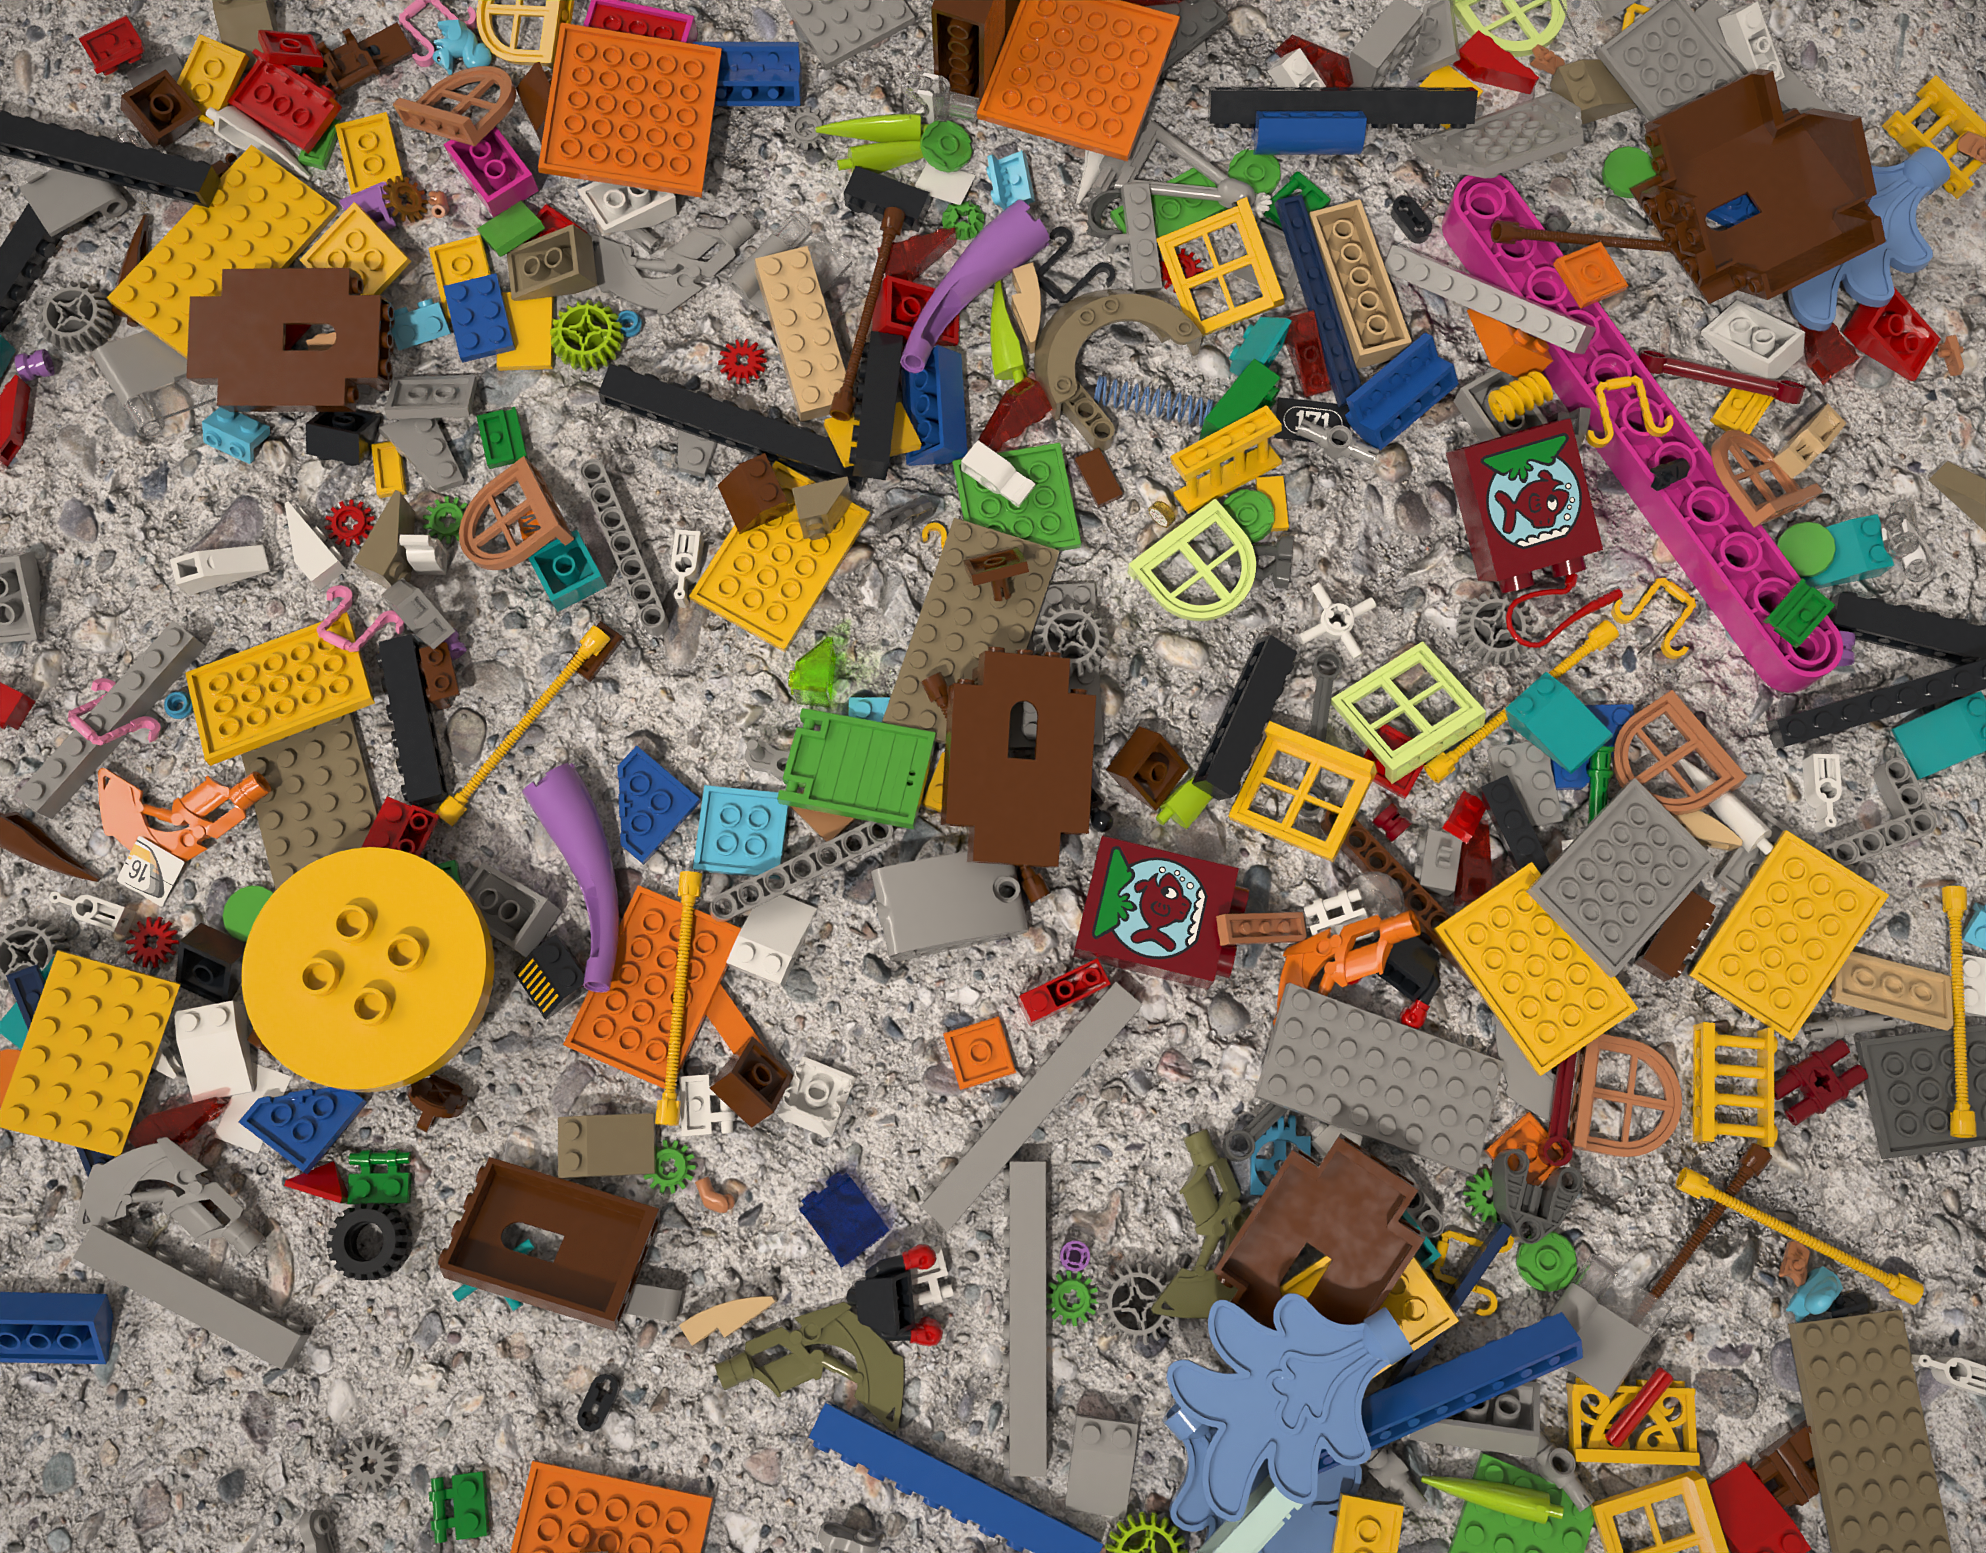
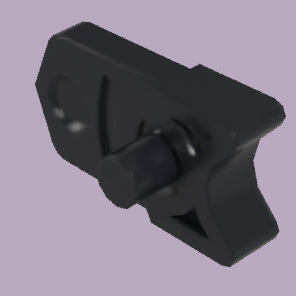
M1682 457L1667 464L1651 468L1650 472L1655 476L1651 488L1659 491L1687 477L1690 469L1688 461Z
M1851 1292L1844 1295L1840 1293L1826 1311L1831 1313L1832 1318L1846 1317L1850 1313L1868 1308V1300L1866 1295L1859 1292Z

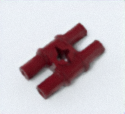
M1839 1039L1821 1051H1811L1805 1059L1795 1065L1788 1066L1786 1074L1774 1081L1775 1100H1780L1797 1088L1804 1095L1803 1100L1784 1112L1792 1125L1800 1124L1815 1113L1824 1114L1828 1107L1839 1100H1845L1850 1090L1868 1079L1867 1072L1859 1064L1854 1065L1838 1077L1832 1071L1831 1066L1850 1054V1049L1843 1040ZM1817 1078H1819L1821 1081L1818 1084V1087H1816L1814 1084V1082L1817 1081Z

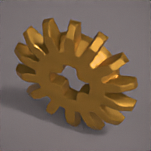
M395 176V183L389 178L387 180L389 187L386 185L382 187L387 193L382 194V198L391 201L385 204V207L395 208L392 213L393 217L400 212L402 222L406 221V215L411 223L415 222L414 217L421 220L423 217L419 212L427 213V209L422 207V204H428V200L421 198V195L425 194L424 190H417V182H414L413 185L409 184L408 177H405L404 182H401L400 177ZM403 194H406L408 196L407 200L411 204L407 203L405 206L402 205V200L398 197V195L402 196Z

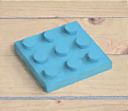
M704 785L693 870L755 877L782 864L789 806L778 803L777 797L779 792ZM778 875L769 877L770 879H780Z

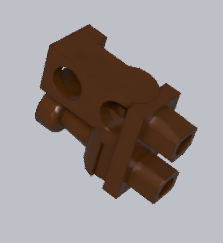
M1806 1419L1772 1443L1767 1449L1758 1453L1761 1459L1751 1467V1470L1763 1484L1774 1478L1779 1487L1770 1493L1783 1509L1793 1504L1803 1506L1809 1502L1810 1498L1819 1493L1820 1488L1816 1467L1809 1468L1806 1464L1813 1457L1809 1433L1812 1434L1811 1426H1807Z

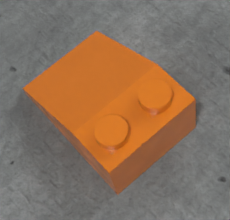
M1469 308L1467 310L1493 368L1519 378L1527 376L1531 371L1541 373L1553 361L1548 351L1549 345L1545 340L1538 337L1535 338L1520 328L1512 327Z

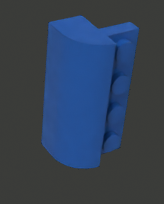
M693 42V44L722 48L714 106L801 105L802 66L800 63L799 42Z
M1256 111L1255 128H1251V137L1254 142L1253 154L1360 155L1364 146L1367 118L1363 111Z
M1424 333L1346 398L1350 411L1345 414L1349 425L1366 443L1381 451L1459 385L1454 364L1438 357L1433 336Z

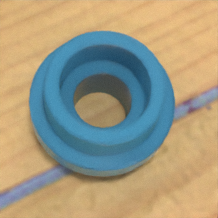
M626 310L618 314L619 318L616 322L622 324L623 327L620 329L624 337L636 336L641 331L642 321L637 313ZM627 323H633L629 328L624 327Z
M183 691L169 694L164 702L165 712L174 719L188 717L193 711L190 695ZM180 702H184L183 707L177 710V705Z

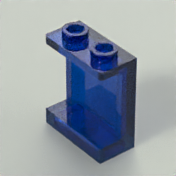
M837 1172L825 1182L828 1187L818 1194L814 1190L801 1200L803 1206L798 1210L805 1216L830 1250L839 1266L844 1268L891 1230L849 1173L846 1172L841 1175L840 1172Z

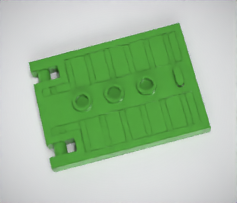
M802 708L800 720L803 723V727H797L783 775V782L787 786L785 790H779L778 803L915 829L935 748L936 732ZM814 726H821V730L815 731ZM798 787L805 788L803 794L797 793Z

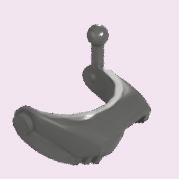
M1120 188L1101 192L1087 203V235L1097 238H1110L1114 234H1122L1120 230L1102 229L1100 221L1105 207L1117 198L1122 200Z

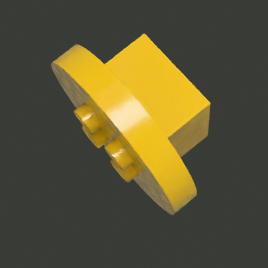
M377 847L354 848L325 856L308 864L286 880L271 895L257 916L247 939L242 963V991L247 1014L255 1032L269 1052L285 1067L310 1081L351 1092H380L401 1088L415 1083L443 1067L465 1046L476 1031L487 1008L494 979V951L491 935L481 910L469 893L450 875L431 862L404 851Z

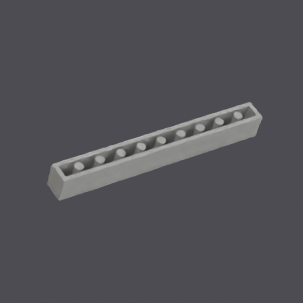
M1117 982L1111 987L1107 986L1096 995V998L1099 1000L1092 1009L1087 1006L1077 1017V1020L1080 1022L1073 1031L1068 1028L1058 1039V1042L1061 1044L1054 1053L1049 1050L1038 1062L1042 1066L1035 1075L1030 1072L1019 1084L1022 1088L1021 1092L1015 1098L1010 1095L1000 1106V1109L1003 1111L996 1120L991 1117L980 1129L983 1133L982 1137L976 1143L971 1140L960 1152L964 1156L957 1165L952 1162L941 1174V1177L944 1178L943 1182L937 1188L932 1185L921 1197L924 1201L921 1208L947 1231L954 1226L1142 1007V1004Z
M1010 1162L1009 1168H1004V1186H1009V1199H1004V1217H1009V1229H1004L1003 1246L1004 1248H1009V1260H1003V1279H1009V1291H1003V1310H1009V1322H1003V1341H1009V1354H1003V1372L1009 1373V1385H1003V1404H1009V1417H1003V1436H1009V1449H1003V1468H1009V1476L1047 1477L1046 1162Z

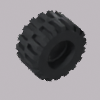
M360 1203L356 1204L355 1208H347L343 1211V1217L337 1216L333 1221L337 1226L330 1228L328 1232L329 1235H333L332 1241H327V1248H332V1253L328 1254L330 1261H336L334 1267L337 1271H343L344 1276L355 1278V1280H379V1278L391 1276V1272H397L402 1267L400 1265L401 1261L408 1259L409 1255L405 1254L406 1250L412 1248V1242H408V1236H412V1231L405 1226L409 1223L407 1219L399 1216L401 1214L400 1211L390 1208L391 1206L385 1204ZM374 1223L382 1231L383 1246L375 1258L366 1260L358 1252L357 1237L366 1225Z

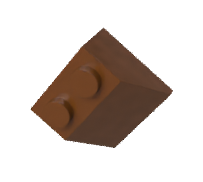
M166 69L121 95V111L148 143L158 151L178 140L202 115L199 108Z
M765 453L740 463L717 485L739 534L790 513L787 499Z
M1139 726L1106 768V771L1123 789L1152 810L1157 811L1189 769V766L1161 734Z
M752 1036L721 1068L709 1089L752 1128L774 1113L794 1075Z

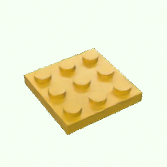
M355 202L300 259L306 268H351L361 275L364 289L360 295H380L412 262L362 207Z

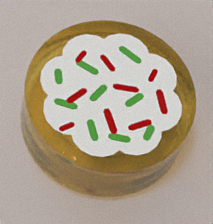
M1155 501L1148 508L1151 518L1163 528H1168L1175 521L1173 510L1162 501Z

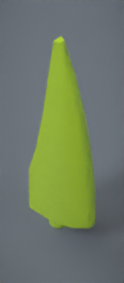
M921 113L889 114L834 122L815 127L816 133L880 143L920 141L921 135H923L925 129L930 124H921Z
M920 141L871 143L849 147L848 158L837 160L838 171L851 169L853 173L855 166L880 174L924 157L920 148Z
M1000 280L995 283L990 318V345L994 378L998 380L1014 379L1015 386L1022 387L1026 384L1024 377L1028 376L1024 354L1007 312Z
M1192 777L1167 798L1160 806L1162 811L1155 818L1161 825H1164L1171 818L1181 827L1188 829L1213 797L1192 784L1194 777Z
M1422 1476L1421 1482L1445 1493L1517 1518L1546 1524L1548 1516L1558 1519L1563 1517L1564 1506L1551 1504L1550 1495L1547 1492L1517 1485L1467 1478Z

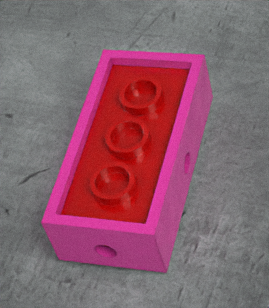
M591 0L583 24L586 27L691 44L696 42L698 37L695 18L692 15L620 0Z

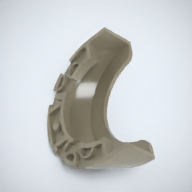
M1106 289L1090 292L1062 306L1052 315L1041 331L1034 356L1036 384L1054 421L1060 420L1061 404L1072 399L1077 393L1075 362L1079 350L1084 342L1097 330L1117 322H1140L1153 331L1161 343L1171 339L1178 345L1187 344L1193 356L1199 353L1203 335L1190 318L1165 301L1129 290Z

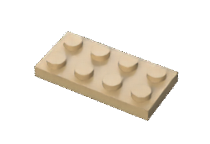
M1852 951L1831 982L1832 1002L1946 1031L1953 1026L1951 976Z

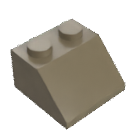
M848 477L792 488L804 539L818 540L825 537L826 534H830L852 503Z

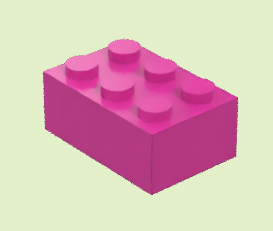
M496 126L476 146L455 140H449L443 144L452 163L493 218L539 191L532 173Z

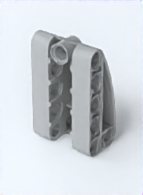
M960 852L886 866L871 872L877 898L878 917L881 928L883 927L891 962L909 960L1029 932L1015 865L967 862V852ZM1005 885L1012 886L1016 891L1010 898H1004L999 893V890Z

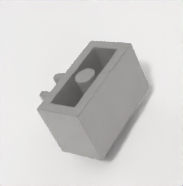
M1428 829L1422 837H1418L1416 853L1420 854L1418 864H1415L1413 867L1412 877L1428 893L1449 896L1455 891L1462 840L1451 833Z

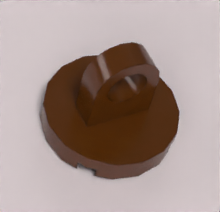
M435 1074L410 1084L407 1092L409 1101L416 1108L423 1111L416 1128L428 1133L437 1117L449 1119L461 1115L468 1102L467 1094H462L463 1089L461 1086L449 1078Z

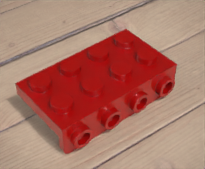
M254 49L252 54L258 59L227 102L254 121L309 154L342 109V106L334 99L336 94L324 85L321 88L316 86L317 83L304 73L302 76L298 75V71L291 65L268 63L265 54Z

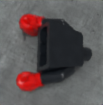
M1424 932L1413 938L1393 944L1383 974L1376 973L1413 1001L1410 1006L1402 1009L1399 1022L1417 1030L1424 1025L1427 1011L1430 1008L1429 1004L1441 985L1439 967L1436 965L1439 955L1438 952L1430 947L1431 938ZM1377 937L1372 943L1378 942L1380 937ZM1362 978L1348 982V985H1355L1362 980Z
M918 1244L908 1251L901 1252V1255L879 1260L866 1270L865 1277L856 1280L855 1287H851L847 1291V1302L850 1305L857 1306V1316L860 1324L870 1327L884 1341H909L910 1344L916 1343L930 1347L937 1345L942 1340L943 1328L938 1320L927 1316L921 1318L918 1323H915L911 1270L908 1269L918 1268L919 1270H925L935 1265L937 1256L928 1244Z

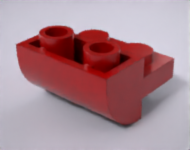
M387 796L361 848H389L421 857L440 816L413 804L410 806Z

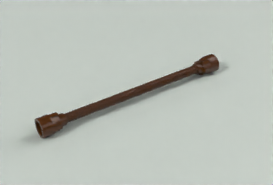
M887 207L884 211L880 230L883 231V239L864 310L858 326L843 386L838 393H834L830 407V416L840 421H849L851 419L856 400L853 397V385L863 354L892 243L896 235H901L906 215L904 211L896 207Z
M1501 220L1495 221L1491 229V239L1494 243L1514 245L1516 241L1524 239L1593 245L1601 241L1604 247L1661 251L1673 254L1666 242L1659 240L1525 229L1519 226V222Z
M939 672L921 681V684L930 702H936L937 706L944 712L943 715H945L947 721L949 687L942 673ZM1032 866L1020 867V870H1022L1021 875L1024 879L1021 884L1030 903L1051 893L1041 872L1037 874Z
M1751 1143L1739 1160L1741 1166L1738 1169V1175L1733 1178L1724 1192L1729 1194V1196L1736 1197L1735 1195L1740 1192V1189H1742L1747 1180H1751L1753 1176L1758 1177L1773 1158L1772 1155L1760 1145ZM1718 1202L1713 1205L1705 1219L1702 1220L1696 1231L1693 1232L1694 1234L1687 1240L1685 1246L1682 1247L1676 1258L1673 1259L1667 1270H1665V1273L1662 1274L1656 1285L1653 1286L1647 1298H1644L1645 1301H1642L1638 1310H1635L1636 1313H1633L1631 1319L1628 1320L1630 1324L1639 1328V1325L1644 1322L1646 1316L1649 1315L1655 1304L1658 1303L1664 1294V1291L1667 1290L1666 1288H1669L1668 1285H1671L1673 1279L1676 1278L1675 1276H1678L1682 1267L1685 1266L1684 1264L1689 1261L1691 1255L1694 1254L1693 1252L1698 1249L1702 1240L1705 1239L1704 1237L1709 1234L1711 1228L1714 1227L1713 1225L1718 1222L1722 1213L1725 1212L1724 1210L1727 1209L1725 1205Z

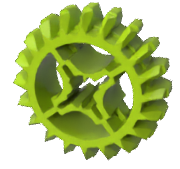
M588 299L586 304L582 305L581 301L577 300V306L573 308L567 304L566 308L568 311L566 313L559 311L560 319H553L552 324L554 328L550 329L551 345L555 348L556 356L561 358L565 365L570 364L575 371L581 366L585 372H587L589 366H592L597 371L598 365L601 363L607 367L608 358L616 361L615 352H621L622 347L620 343L624 342V336L620 329L623 326L620 322H616L619 318L618 315L613 313L609 306L604 308L600 301L593 305L592 301ZM593 321H597L604 324L608 329H602L600 326H594ZM567 342L580 345L581 351L571 348L567 345Z
M1139 1511V1522H1135L1131 1514L1127 1515L1130 1525L1125 1527L1121 1521H1118L1116 1525L1122 1532L1118 1535L1116 1532L1110 1531L1109 1536L1116 1542L1115 1544L1105 1543L1104 1546L1106 1550L1113 1553H1139L1140 1551L1144 1552L1143 1549L1148 1548V1546L1150 1553H1161L1155 1550L1154 1537L1155 1532H1158L1167 1539L1171 1553H1188V1550L1185 1548H1177V1546L1185 1542L1184 1537L1177 1536L1173 1538L1178 1531V1527L1172 1525L1166 1530L1169 1519L1164 1516L1159 1524H1157V1514L1155 1512H1151L1149 1521H1146L1143 1511ZM1146 1530L1142 1541L1138 1545H1124L1125 1541L1132 1534Z

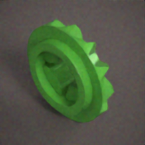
M970 200L962 202L961 205L949 204L945 212H943L942 225L945 232L952 238L969 240L976 237L983 229L984 214L980 210L979 205L972 204ZM958 215L963 217L968 215V223L964 221L959 223Z

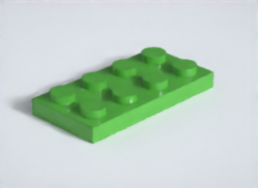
M1195 168L1166 182L1217 188L1214 182ZM1151 195L1156 239L1228 210V208L1219 204L1218 201ZM1122 205L1111 211L1110 217L1118 230L1125 234L1126 226Z

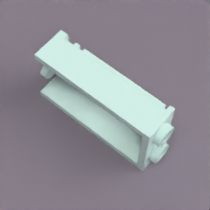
M1269 1474L1249 1495L1243 1517L1236 1522L1226 1520L1196 1553H1258L1285 1524L1282 1520L1285 1517L1288 1520L1291 1518L1289 1512L1293 1508L1298 1511L1303 1504L1293 1502L1282 1495L1275 1487Z

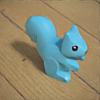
M458 19L437 22V26L442 30V35L445 38L434 40L438 50L433 53L432 57L439 66L447 70L449 75L453 73L454 59L463 57L467 68L490 65L492 61L490 49L484 43H478L476 35L467 27L466 23Z
M1824 1266L1808 1272L1809 1278L1804 1285L1798 1287V1293L1792 1296L1786 1308L1787 1312H1792L1795 1315L1796 1322H1800L1810 1313L1814 1315L1821 1314L1831 1306L1843 1289L1841 1281L1835 1273Z

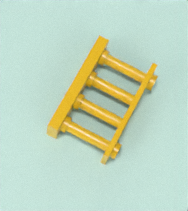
M1935 75L1916 94L1921 100L1905 115L1897 110L1882 127L1911 155L1921 147H1930L1938 151L1946 159L1950 168V178L1943 186L1947 192L1958 199L1974 185L1969 177L1984 163L1974 158L1960 171L1950 159L1959 151L1957 148L1959 138L1966 132L1971 131L1986 138V122ZM1930 107L1940 119L1922 134L1912 122ZM1948 125L1959 137L1941 152L1930 141Z
M1267 405L1170 456L1171 464L1186 482V486L1175 491L1174 496L1187 514L1282 464V460L1268 444L1269 437L1282 431V424ZM1257 444L1256 449L1244 455L1246 449ZM1231 457L1234 458L1233 461L1221 467L1220 463ZM1210 469L1209 474L1197 479V475Z
M1702 1022L1693 1025L1692 1143L1705 1144L1714 1142L1718 1134L1757 1138V1144L1764 1149L1774 1147V1142L1778 1138V1129L1774 1125V1054L1778 1047L1777 1038L1774 1036V1028L1758 1030L1757 1037L1718 1034L1715 1031V1023ZM1717 1046L1757 1049V1067L1720 1064L1715 1060V1049ZM1717 1075L1756 1078L1757 1096L1718 1093L1715 1090V1078ZM1717 1105L1757 1108V1126L1718 1123L1715 1119V1107Z

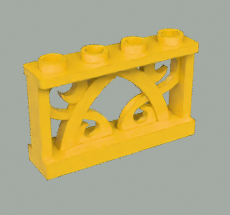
M1575 1377V1383H1566L1569 1446H1567V1450L1573 1455L1576 1462L1700 1466L1696 1437V1389L1686 1387L1685 1381L1673 1380L1647 1413L1655 1425L1648 1426L1639 1434L1636 1448H1630L1628 1439L1621 1447L1617 1448L1607 1443L1604 1431L1611 1428L1613 1424H1609L1610 1420L1620 1409L1634 1399L1648 1380L1636 1379V1385H1625L1623 1381L1616 1391L1622 1393L1610 1401L1607 1396L1580 1378ZM1587 1394H1594L1599 1399L1597 1406H1592L1588 1403L1591 1411L1598 1414L1596 1419L1588 1417L1581 1409V1400ZM1673 1396L1678 1399L1682 1409L1676 1419L1667 1421L1664 1416L1670 1415L1674 1410V1406L1666 1409L1663 1401L1665 1398ZM1581 1420L1592 1425L1586 1447H1582ZM1682 1425L1683 1450L1679 1449L1677 1439L1672 1428ZM1659 1431L1661 1435L1654 1436L1657 1438L1658 1444L1655 1447H1651L1647 1442V1438L1650 1434Z

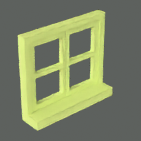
M1423 641L1331 698V705L1383 764L1385 776L1392 784L1485 724L1486 711ZM1421 663L1437 683L1408 700L1391 680ZM1382 687L1399 707L1370 725L1353 704ZM1443 688L1461 709L1431 726L1414 706ZM1405 713L1422 733L1392 751L1375 730Z

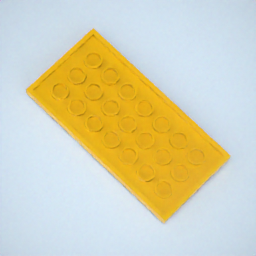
M252 144L220 177L221 183L209 208L194 205L107 297L111 304L186 359L190 296H221L222 269L288 268L338 213L335 205Z

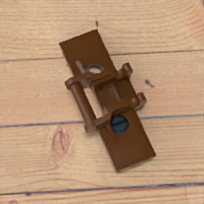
M398 22L360 42L356 40L350 28L342 31L346 43L331 50L324 41L317 44L318 49L323 55V68L311 67L298 75L302 76L304 73L311 77L319 88L324 85L335 94H338V96L344 94V90L374 74L375 76L380 75V70L414 53ZM327 75L329 80L322 84V78Z

